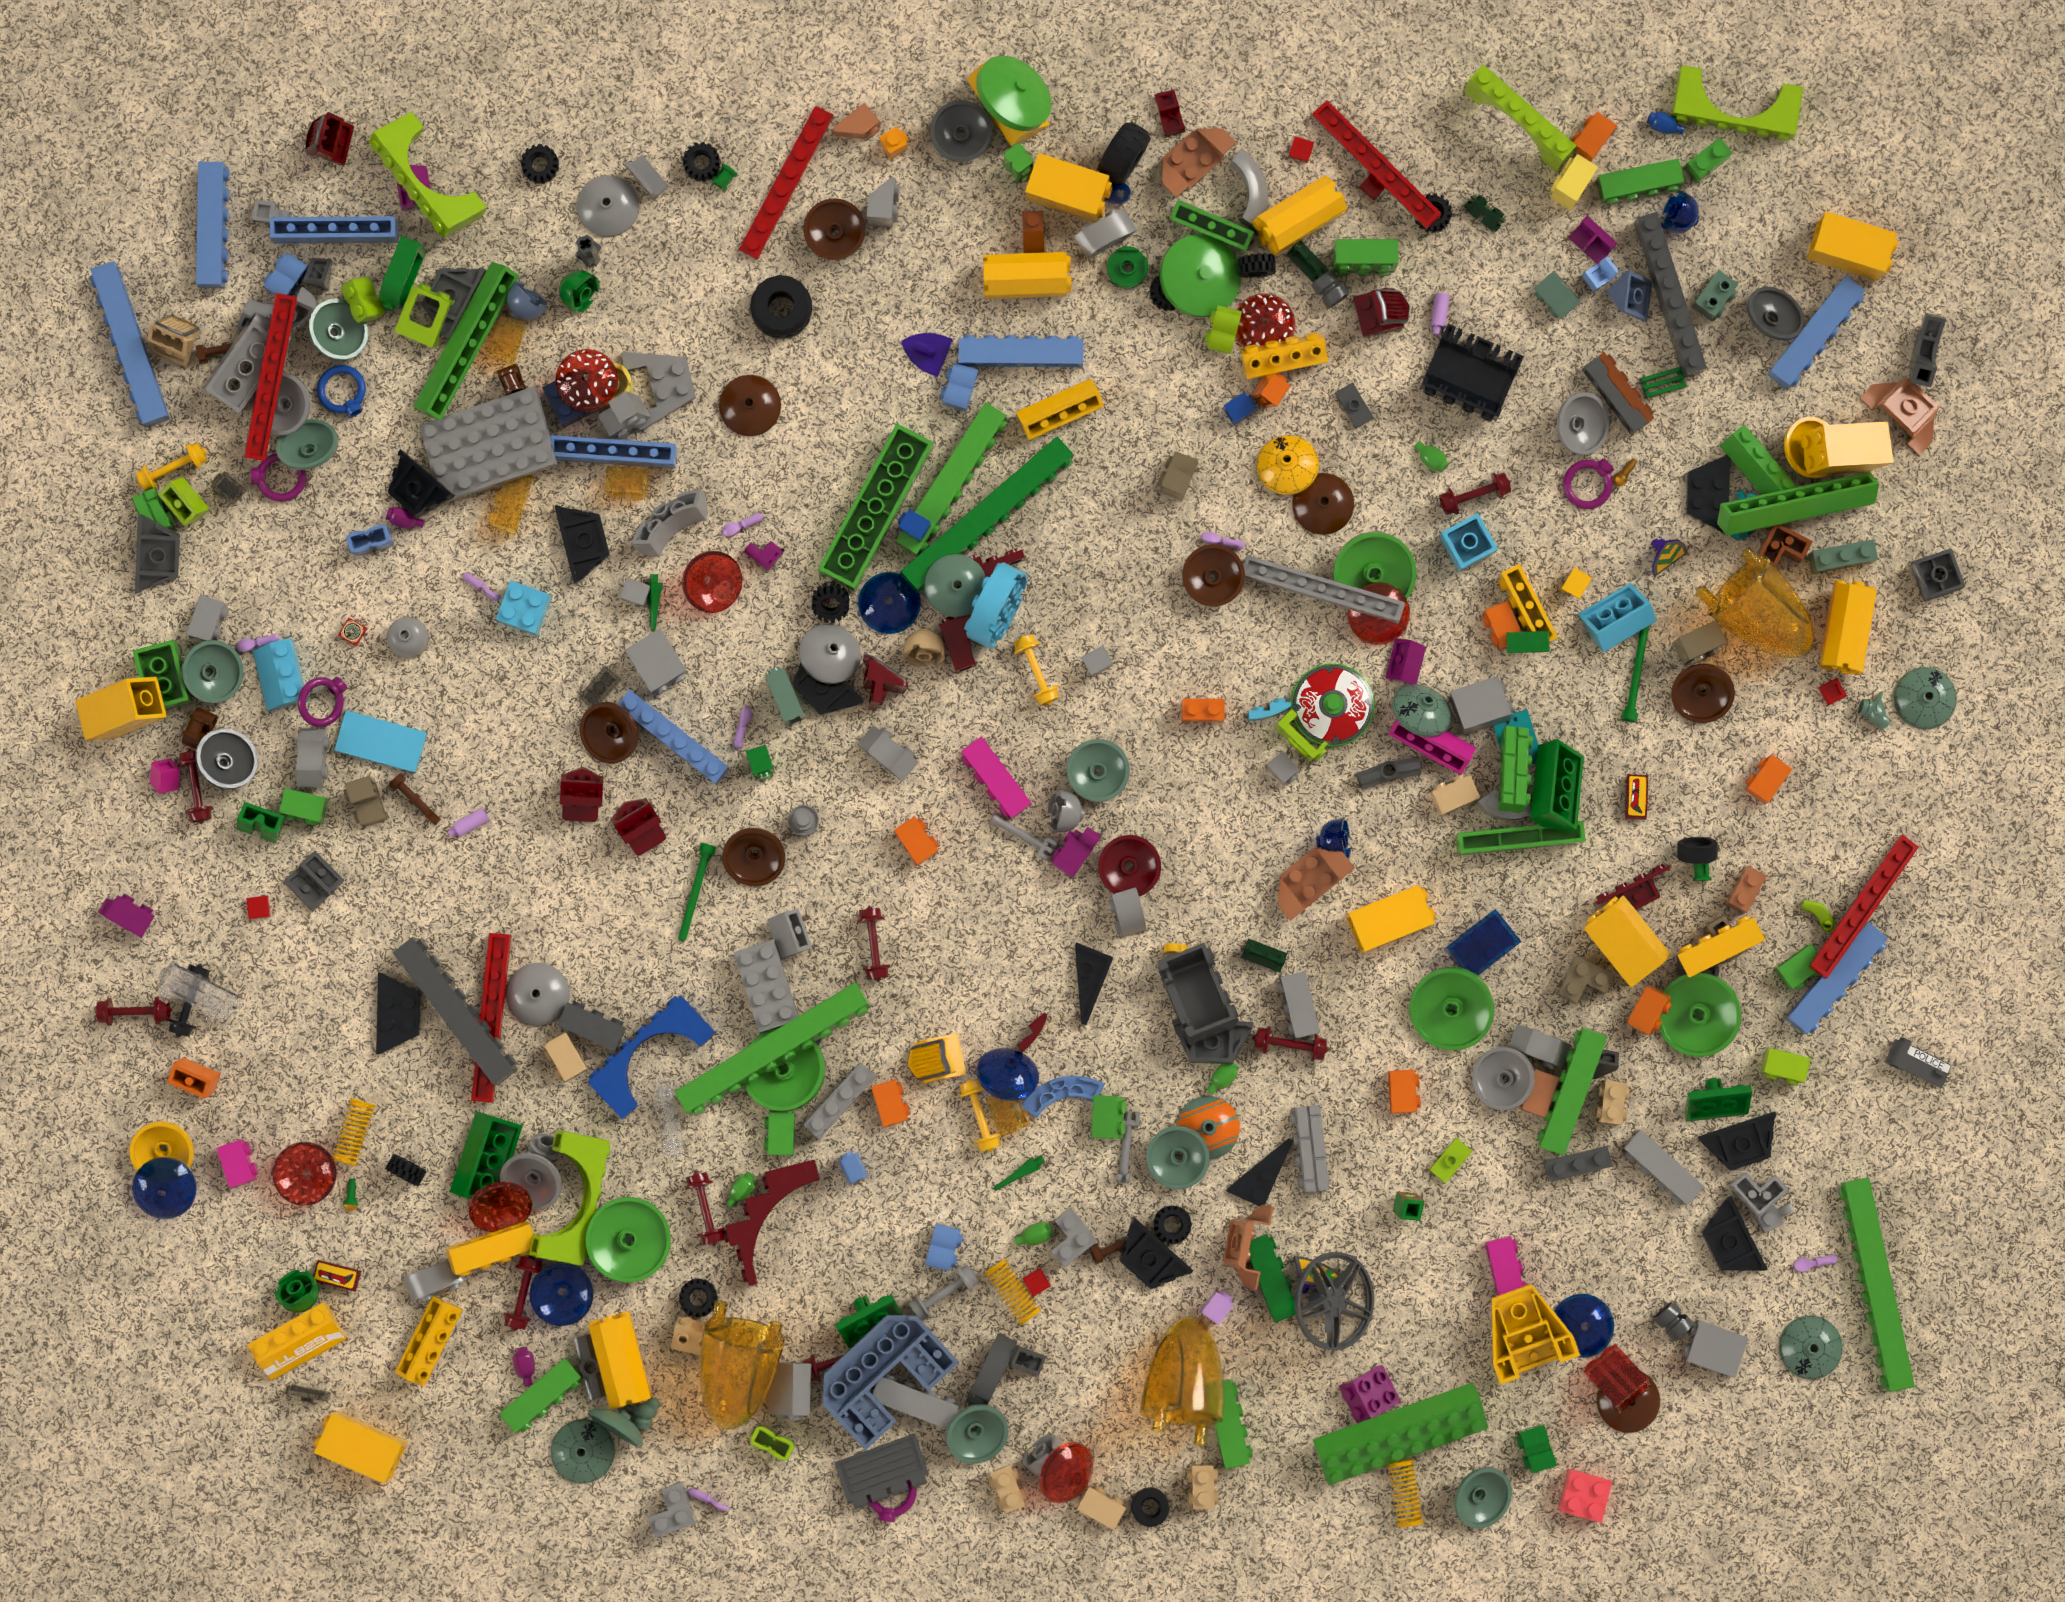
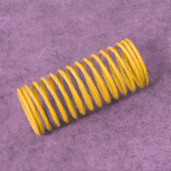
M350 1098V1105L365 1110L352 1107L347 1108L364 1115L346 1111L349 1115L361 1118L344 1116L346 1119L361 1124L343 1121V1123L358 1127L353 1128L342 1125L343 1128L358 1133L340 1130V1132L357 1138L341 1134L339 1136L356 1143L337 1139L339 1142L354 1147L336 1143V1146L351 1151L334 1148V1150L351 1156L333 1153L331 1158L342 1163L357 1166L358 1162L353 1159H360L356 1155H361V1153L356 1150H363L359 1146L364 1144L359 1141H365L362 1137L367 1135L363 1132H368L363 1127H370L366 1123H371V1121L366 1118H373L369 1114L374 1112L369 1109H376V1105Z
M1005 1258L984 1272V1274H986V1277L994 1274L989 1278V1281L998 1277L991 1285L1005 1278L994 1289L1009 1281L997 1290V1293L1006 1289L999 1295V1297H1002L1014 1289L1002 1301L1017 1293L1005 1302V1305L1018 1298L1008 1306L1009 1309L1022 1301L1010 1311L1011 1313L1025 1305L1013 1314L1014 1317L1029 1308L1016 1318V1321L1021 1319L1018 1321V1324L1022 1325L1041 1312V1309L1038 1306L1033 1308L1037 1303H1032L1034 1301L1033 1298L1028 1300L1031 1297L1030 1294L1025 1296L1028 1291L1023 1292L1026 1287L1020 1288L1023 1283L1016 1285L1020 1279L1015 1280L1018 1275L1012 1276L1015 1271L1008 1273L1012 1267L1007 1268L1010 1263H1007L1008 1260Z
M1413 1459L1396 1461L1387 1466L1389 1469L1402 1466L1409 1467L1389 1471L1388 1473L1412 1471L1389 1476V1478L1412 1476L1390 1481V1483L1412 1481L1405 1484L1392 1485L1391 1488L1413 1486L1392 1490V1493L1416 1490L1392 1496L1416 1495L1393 1500V1502L1416 1500L1404 1504H1395L1394 1507L1416 1505L1409 1508L1395 1509V1512L1417 1510L1396 1514L1395 1516L1420 1514L1413 1517L1396 1519V1521H1401L1397 1523V1527H1411L1424 1523L1423 1518L1420 1517L1423 1515L1420 1513L1422 1509L1418 1508L1421 1504L1417 1503L1420 1501L1417 1498L1419 1494L1416 1493L1419 1491L1416 1489L1418 1485L1413 1484L1417 1482L1416 1479H1413L1416 1477L1413 1474L1416 1472L1413 1469L1415 1466L1412 1465L1414 1464Z

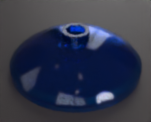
M883 572L873 576L864 584L859 594L858 607L862 619L870 628L884 634H895L906 630L915 622L920 612L921 599L919 592L917 593L901 574ZM888 597L892 598V599H893V603H892V604H886V603H885L886 598H888Z
M997 1048L986 1052L980 1058L976 1068L977 1079L984 1090L992 1096L1003 1100L1016 1101L1024 1099L1035 1091L1039 1082V1072L1035 1063L1024 1053L1010 1048Z
M159 1157L147 1161L138 1169L133 1179L132 1193L137 1205L145 1213L160 1219H170L182 1215L191 1207L196 1197L197 1184L193 1173L184 1163L169 1157ZM162 1190L166 1195L162 1196L158 1191Z
M564 1262L553 1263L541 1269L534 1277L529 1292L530 1303L537 1316L546 1323L555 1326H568L580 1321L590 1310L594 1297L593 1285L588 1275L578 1266ZM560 1288H564L566 1290V1293L564 1295H561L558 1292Z
M1575 1294L1565 1298L1555 1308V1314L1574 1336L1580 1353L1578 1357L1595 1356L1609 1345L1614 1334V1319L1610 1309L1602 1300L1589 1294ZM1583 1322H1586L1588 1324V1328L1586 1330H1582L1581 1324Z

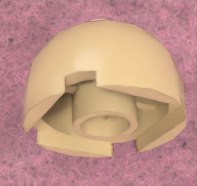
M923 628L908 636L904 644L903 657L904 659L907 658L909 664L915 666H927L924 662H935V665H938L945 659V645L938 634L930 629Z

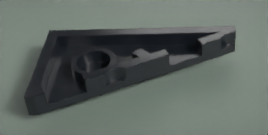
M1076 942L1075 954L1081 1024L1086 1026L1114 957Z
M1288 1138L1229 1186L1226 1192L1259 1207L1265 1205L1293 1140Z

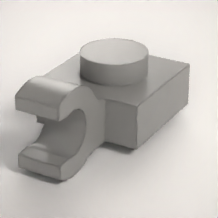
M255 199L252 214L254 222L270 224V217H291L289 211L277 209L275 202Z
M1787 1203L1778 1209L1773 1205L1759 1218L1756 1217L1763 1232L1766 1233L1783 1224L1781 1217L1792 1213L1794 1209L1791 1203Z

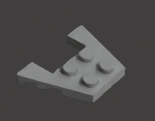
M621 352L624 367L628 371L647 367L656 407L647 409L651 418L647 419V423L639 428L640 431L647 429L650 425L660 421L663 417L696 398L686 357Z

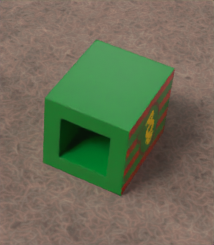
M1397 1191L1393 1212L1400 1219L1421 1221L1425 1201L1417 1193Z

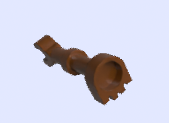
M224 342L222 345L205 348L203 344L196 345L199 364L208 363L207 356L221 353L225 355L233 343L228 344Z
M401 773L398 774L389 783V786L393 790L399 789L409 799L408 802L411 805H415L436 825L441 819L420 799L421 796L418 793L415 794L404 783L406 778Z
M1125 1239L1115 1240L1114 1244L1102 1249L1099 1248L1098 1243L1092 1245L1089 1249L1095 1263H1102L1103 1257L1117 1251L1122 1252Z

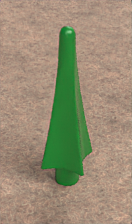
M650 574V582H644L650 586L647 599L652 632L656 630L657 613L663 583L658 582V574Z
M1041 1155L1035 1159L1031 1157L1014 1173L994 1186V1190L997 1191L1021 1177L1038 1171L1040 1169L1039 1166L1045 1163L1044 1158Z

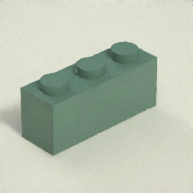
M1874 539L1814 550L1808 554L1812 575L1871 564L1878 560Z

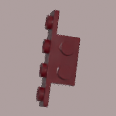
M1662 863L1652 868V874L1646 876L1645 873H1642L1633 878L1634 883L1627 885L1624 882L1614 887L1616 892L1609 895L1606 891L1596 896L1598 901L1593 903L1594 907L1615 896L1619 899L1624 895L1636 910L1660 898L1661 896L1651 878L1671 869V866L1665 867Z

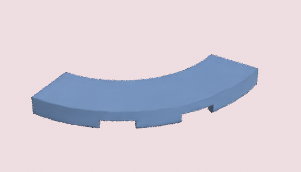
M1083 1076L1056 1078L1032 1091L1019 1108L1038 1118L1047 1106L1063 1098L1079 1097L1093 1102V1095H1099L1105 1084Z

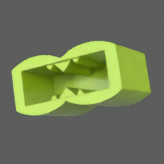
M368 277L350 279L341 286L342 294L347 303L350 304L351 314L357 323L375 321L385 314L382 307L383 304L376 296L375 287Z
M1219 305L1216 311L1212 310L1209 321L1213 323L1212 330L1207 329L1204 340L1208 342V349L1231 354L1242 311Z
M758 1425L750 1439V1442L755 1447L761 1450H769L774 1457L780 1460H788L796 1446L790 1438L777 1435L771 1428L764 1425Z

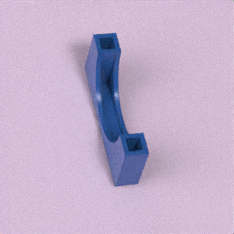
M681 995L678 998L676 996L671 998L667 1002L668 1007L663 1012L659 1010L651 1017L653 1022L647 1027L645 1024L636 1031L637 1036L632 1041L628 1039L620 1046L622 1051L617 1055L613 1053L605 1060L606 1065L601 1070L597 1068L589 1075L591 1078L588 1081L589 1085L623 1120L639 1106L630 1091L627 1072L630 1059L640 1044L655 1035L673 1033L688 1037L702 1047L716 1034L712 1027Z

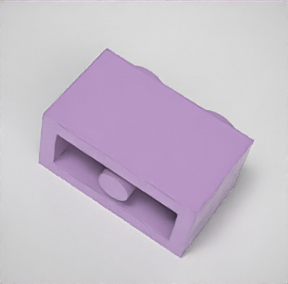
M1222 1290L1220 1293L1214 1291L1200 1312L1219 1325L1234 1306L1231 1303L1233 1298Z

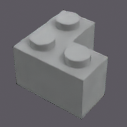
M626 391L609 401L610 408L598 415L609 436L618 439L628 436L630 430L642 427L647 423L646 420L651 418L640 396Z
M1069 1208L1054 1220L1067 1238L1051 1251L1060 1263L1066 1267L1095 1244L1097 1240L1072 1208Z
M684 1481L663 1488L661 1491L668 1509L648 1517L655 1538L695 1524L697 1519Z

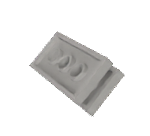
M258 312L252 315L202 386L204 390L239 414L257 389L270 320ZM248 361L249 369L241 372L240 364ZM237 379V386L229 389V380Z

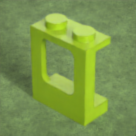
M426 284L412 285L394 332L435 348L439 344L440 339L438 337L451 305H454L455 301L449 299L450 295L447 293L431 291L432 287ZM419 294H423L440 303L430 328L410 319Z
M1291 709L1277 723L1275 729L1310 763L1313 760L1317 762L1327 752L1325 747L1328 743L1324 741L1316 750L1290 725L1298 715Z

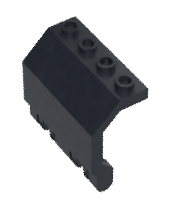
M1448 323L1420 389L1428 396L1435 397L1436 395L1443 398L1442 401L1449 405H1454L1455 403L1462 406L1461 409L1465 412H1476L1486 421H1497L1502 411V405L1524 356L1515 353L1508 368L1507 365L1513 351L1508 350L1504 357V362L1500 363L1495 359L1501 350V346L1496 344L1491 358L1488 359L1494 343L1477 336L1471 351H1469L1475 335L1471 333L1466 340L1465 347L1457 344L1463 331L1458 328L1452 343H1450L1456 326Z

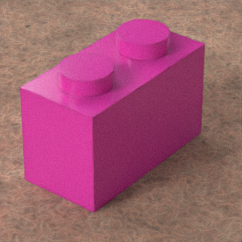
M243 1139L216 1148L229 1188H235L257 1180L256 1175L259 1172L256 1163L251 1162L249 1155L252 1154V1150L248 1142L245 1143Z

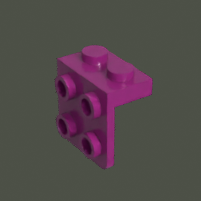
M1382 1365L1339 1385L1342 1396L1346 1400L1351 1414L1357 1423L1377 1417L1400 1403V1398Z

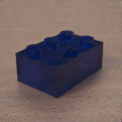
M1495 908L1443 949L1457 967L1467 969L1479 976L1522 941Z

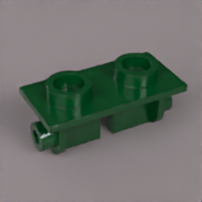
M1480 194L1478 196L1472 195L1470 198L1473 199V202L1468 200L1464 205L1467 209L1466 211L1476 219L1481 214H1484L1485 217L1481 223L1491 231L1497 232L1501 227L1499 222L1503 223L1506 221L1503 217L1505 214L1496 207L1492 209L1488 206V201Z
M1302 241L1296 243L1286 254L1312 283L1329 271Z
M1248 938L1241 958L1280 973L1287 953Z

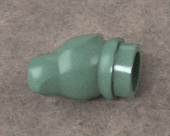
M1879 692L1873 701L1871 699H1862L1858 707V714L1868 718L1880 730L1888 727L1890 723L1882 702L1883 692Z
M650 1398L647 1402L638 1406L626 1405L623 1409L629 1411L634 1416L632 1422H634L638 1429H650L652 1418L656 1416L657 1409L662 1407L659 1399Z

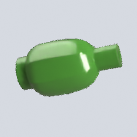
M1420 441L1414 446L1420 452L1422 462L1431 470L1442 473L1448 467L1449 463L1446 461V455L1438 448L1431 445L1425 446Z
M1234 1063L1221 1064L1211 1077L1212 1083L1206 1090L1213 1095L1217 1089H1224L1229 1086L1237 1077L1239 1067Z
M748 1171L745 1174H740L730 1188V1198L726 1204L733 1208L736 1202L744 1201L753 1191L757 1178Z
M1038 1222L1027 1227L1021 1236L1015 1238L1017 1246L1024 1243L1033 1246L1049 1240L1050 1235H1053L1054 1232L1050 1222L1046 1224Z

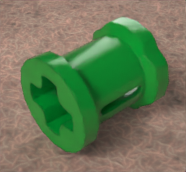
M723 164L721 171L716 178L711 179V182L726 192L727 185L738 174L732 168Z
M1710 863L1694 864V882L1712 881V877L1709 876Z

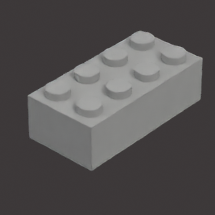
M773 939L733 952L759 1033L782 1027L797 1018L799 1015L775 940Z

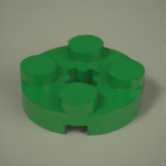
M1120 247L1109 257L1107 262L1109 278L1113 284L1121 288L1130 289L1142 284L1148 273L1147 258L1135 247ZM1127 262L1134 268L1129 273L1122 269V266H1125Z

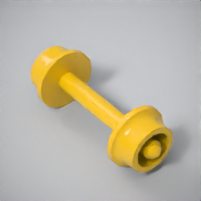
M199 442L191 445L187 443L185 445L189 454L150 472L149 468L144 464L142 469L135 472L138 478L137 484L141 485L145 491L152 488L157 490L158 486L155 479L193 461L196 467L200 469L201 465L208 461L205 455L207 449L202 448Z
M1033 634L1021 635L1020 639L1013 642L1015 646L1014 654L1025 653L1040 688V692L1032 695V697L1038 701L1040 706L1052 705L1053 701L1059 699L1057 692L1059 687L1055 685L1048 688L1032 650L1038 647L1040 642L1035 640Z
M968 1078L965 1084L959 1085L961 1091L959 1097L970 1096L982 1134V1139L974 1141V1144L978 1145L980 1152L988 1150V1152L992 1153L995 1147L1001 1146L999 1141L1001 1135L1000 1133L990 1135L977 1093L986 1090V1087L982 1086L980 1079L972 1081Z

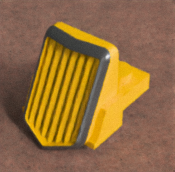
M957 1033L914 1042V1046L909 1051L907 1067L917 1080L922 1081V1084L966 1074Z

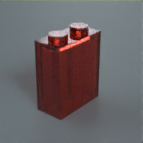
M1616 1344L1612 1347H1607L1599 1358L1589 1362L1585 1370H1583L1588 1380L1619 1414L1652 1387L1648 1378Z

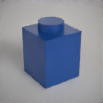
M1243 392L1223 406V410L1235 426L1255 413V406L1257 404L1251 395L1247 396Z
M910 509L907 513L903 512L897 522L900 524L899 530L920 543L931 526V521Z

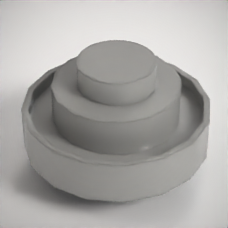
M800 805L790 812L788 824L795 834L808 836L817 830L819 817L812 807Z
M540 1133L531 1138L528 1146L530 1153L538 1154L549 1161L557 1158L559 1152L552 1151L553 1136Z

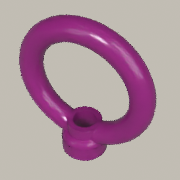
M277 453L269 455L265 461L260 463L258 468L251 469V484L257 485L262 494L271 500L283 502L294 499L305 487L307 479L306 470H297L298 482L291 491L287 493L273 492L265 483V471L269 465L280 460Z
M1604 458L1599 462L1595 460H1581L1574 463L1567 470L1563 479L1565 496L1573 505L1581 509H1594L1601 506L1611 495L1613 488L1611 473L1614 471V468ZM1583 468L1595 469L1604 479L1602 494L1592 501H1584L1577 498L1571 488L1574 474Z
M318 677L308 681L302 687L298 696V710L304 721L315 727H325L335 722L343 710V692L347 690V685L339 677H335L333 680L326 677ZM320 685L327 686L328 690L335 696V707L332 713L323 719L312 717L306 707V699L309 692Z
M911 1481L907 1482L909 1490L906 1501L897 1508L883 1507L878 1502L873 1503L871 1496L867 1497L870 1507L879 1514L878 1520L895 1523L897 1516L903 1515L913 1506L917 1495V1488H913Z

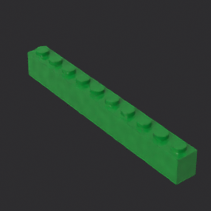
M1058 436L1055 437L902 569L901 576L917 593L920 590L924 592L926 574L937 560L947 555H962L968 549L972 551L979 545L978 540L983 536L987 538L995 531L994 526L999 522L1001 524L1006 522L1011 517L1009 513L1014 509L1017 511L1026 504L1025 500L1030 495L1032 497L1036 496L1042 490L1041 486L1045 482L1051 483L1057 477L1056 473L1061 468L1066 470L1073 463L1071 460L1074 454Z

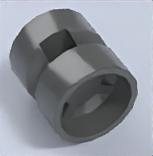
M1334 270L1328 271L1311 285L1317 295H1323L1322 302L1327 309L1334 307L1350 294L1345 286L1338 284L1339 277Z
M1671 1301L1655 1315L1653 1320L1661 1328H1666L1665 1333L1673 1341H1676L1692 1327L1694 1322L1686 1314H1681L1682 1309L1674 1301Z

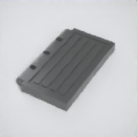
M915 1433L834 1462L847 1502L849 1504L853 1503L854 1509L869 1505L867 1499L869 1496H871L873 1503L888 1498V1489H891L893 1496L909 1490L907 1482L911 1481L913 1488L927 1483L925 1476L929 1475Z

